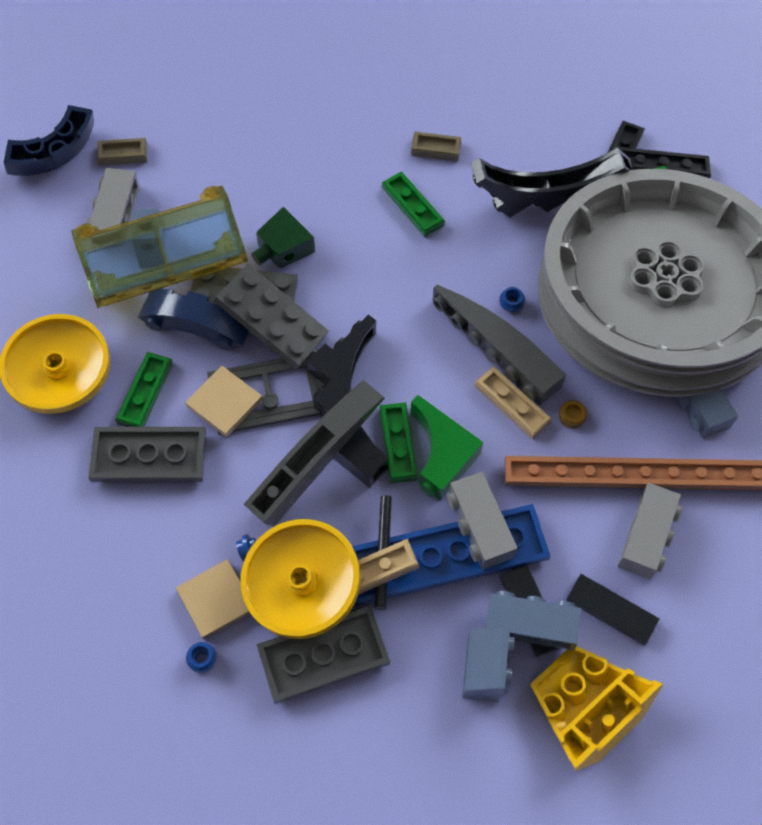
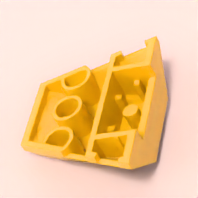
M576 646L575 651L567 649L530 683V687L575 771L600 762L644 718L663 684L635 675V671L628 668L626 670L608 663L607 659Z

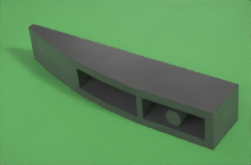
M438 284L433 287L432 302L435 308L440 312H444L450 318L454 327L461 329L474 346H479L486 353L488 360L493 364H497L504 371L505 376L511 382H516L522 388L523 393L531 400H534L540 406L563 387L566 374L531 340L511 324L487 308Z
M362 380L301 438L244 505L263 523L274 527L385 398L366 381Z

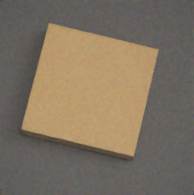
M221 366L185 404L187 408L227 438L262 401V395Z
M228 559L176 587L203 640L251 614L242 597L240 580Z

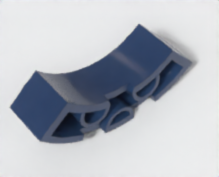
M68 105L62 120L49 135L30 140L8 139L3 161L6 173L15 176L38 175L55 170L72 160L85 146L94 126L93 110Z
M173 289L149 291L138 315V318L144 321L145 325L152 330H176L191 333L212 341L223 350L242 347L249 332L220 306L208 302V296L190 291L186 295L174 294L175 291Z

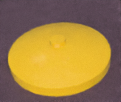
M69 314L46 315L26 323L9 338L0 356V378L10 397L25 409L43 414L63 413L82 406L99 392L109 374L111 364L110 351L101 332L89 321Z
M291 520L272 527L252 545L245 557L241 570V593L251 615L268 631L291 639L311 638L337 626L351 611L359 594L361 570L352 545L337 529L317 520Z

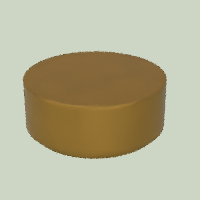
M576 400L566 401L559 411L560 422L572 429L582 426L587 417L586 407Z

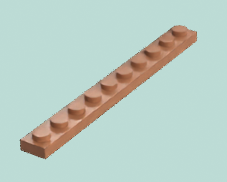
M505 456L504 459L505 486L645 488L649 482L665 489L762 490V460Z

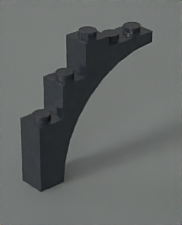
M619 148L580 165L546 172L506 170L491 165L481 158L471 163L474 172L472 177L475 184L479 188L482 187L488 191L494 198L492 202L498 212H503L508 217L514 216L532 204L549 212L565 203L571 196L588 184L609 175L633 170L630 158Z
M369 314L362 321L358 320L353 325L351 332L345 338H340L335 343L333 349L325 343L319 350L315 349L312 351L307 359L308 372L325 385L319 387L313 396L314 409L322 417L351 391L355 366L364 348L376 334V320ZM362 426L333 458L369 488L388 469V457L373 444Z

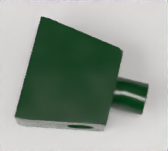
M283 207L257 231L256 237L259 248L253 251L251 255L259 266L270 259L278 268H283L315 252L314 236Z

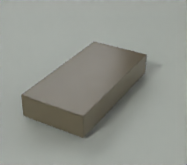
M414 131L411 156L458 161L462 137Z
M146 138L97 141V161L99 166L147 162Z

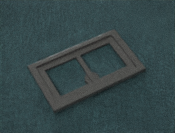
M308 357L298 368H306L312 401L277 407L279 403L278 397L271 393L268 374L295 369L283 358L226 368L239 379L262 375L266 392L262 398V404L266 410L251 412L233 432L320 415L314 409L313 396L319 387L325 385L308 372ZM216 371L207 372L208 379H209Z

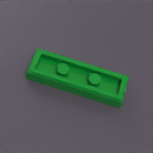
M402 171L382 182L383 190L424 237L444 226L445 220Z
M150 352L146 353L115 419L117 424L126 427L145 426L173 365L171 358Z
M406 402L379 405L385 452L388 457L390 484L418 480Z

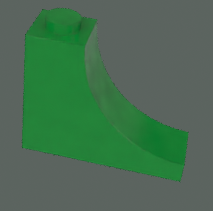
M417 395L411 401L410 414L421 424L430 444V456L420 473L419 485L426 495L430 497L435 496L441 501L448 493L450 483L459 480L481 454L483 442L421 396Z

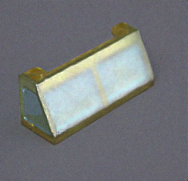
M223 186L207 187L200 195L201 200L109 228L99 230L98 227L91 224H82L76 229L71 230L74 244L97 308L248 262L234 213Z

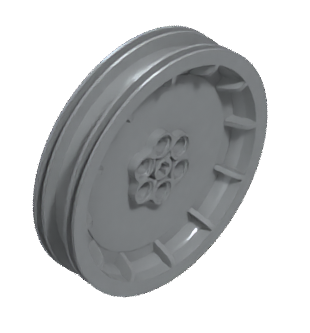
M631 170L629 172L609 175L588 184L562 205L553 218L547 233L544 256L538 276V297L543 317L550 331L564 350L586 369L613 384L636 392L657 396L686 397L724 389L743 380L762 364V208L748 197L727 185L707 177L677 170Z

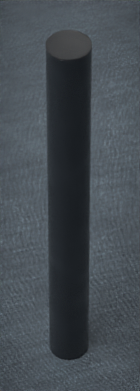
M388 495L380 497L378 551L390 545L392 497ZM388 582L375 588L374 609L386 610Z

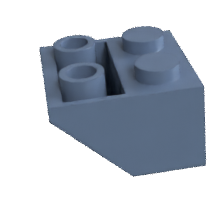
M502 626L470 630L462 697L499 702L502 694H507L512 678V668H507V664L510 662V656H513L515 642L513 637H509L510 627Z

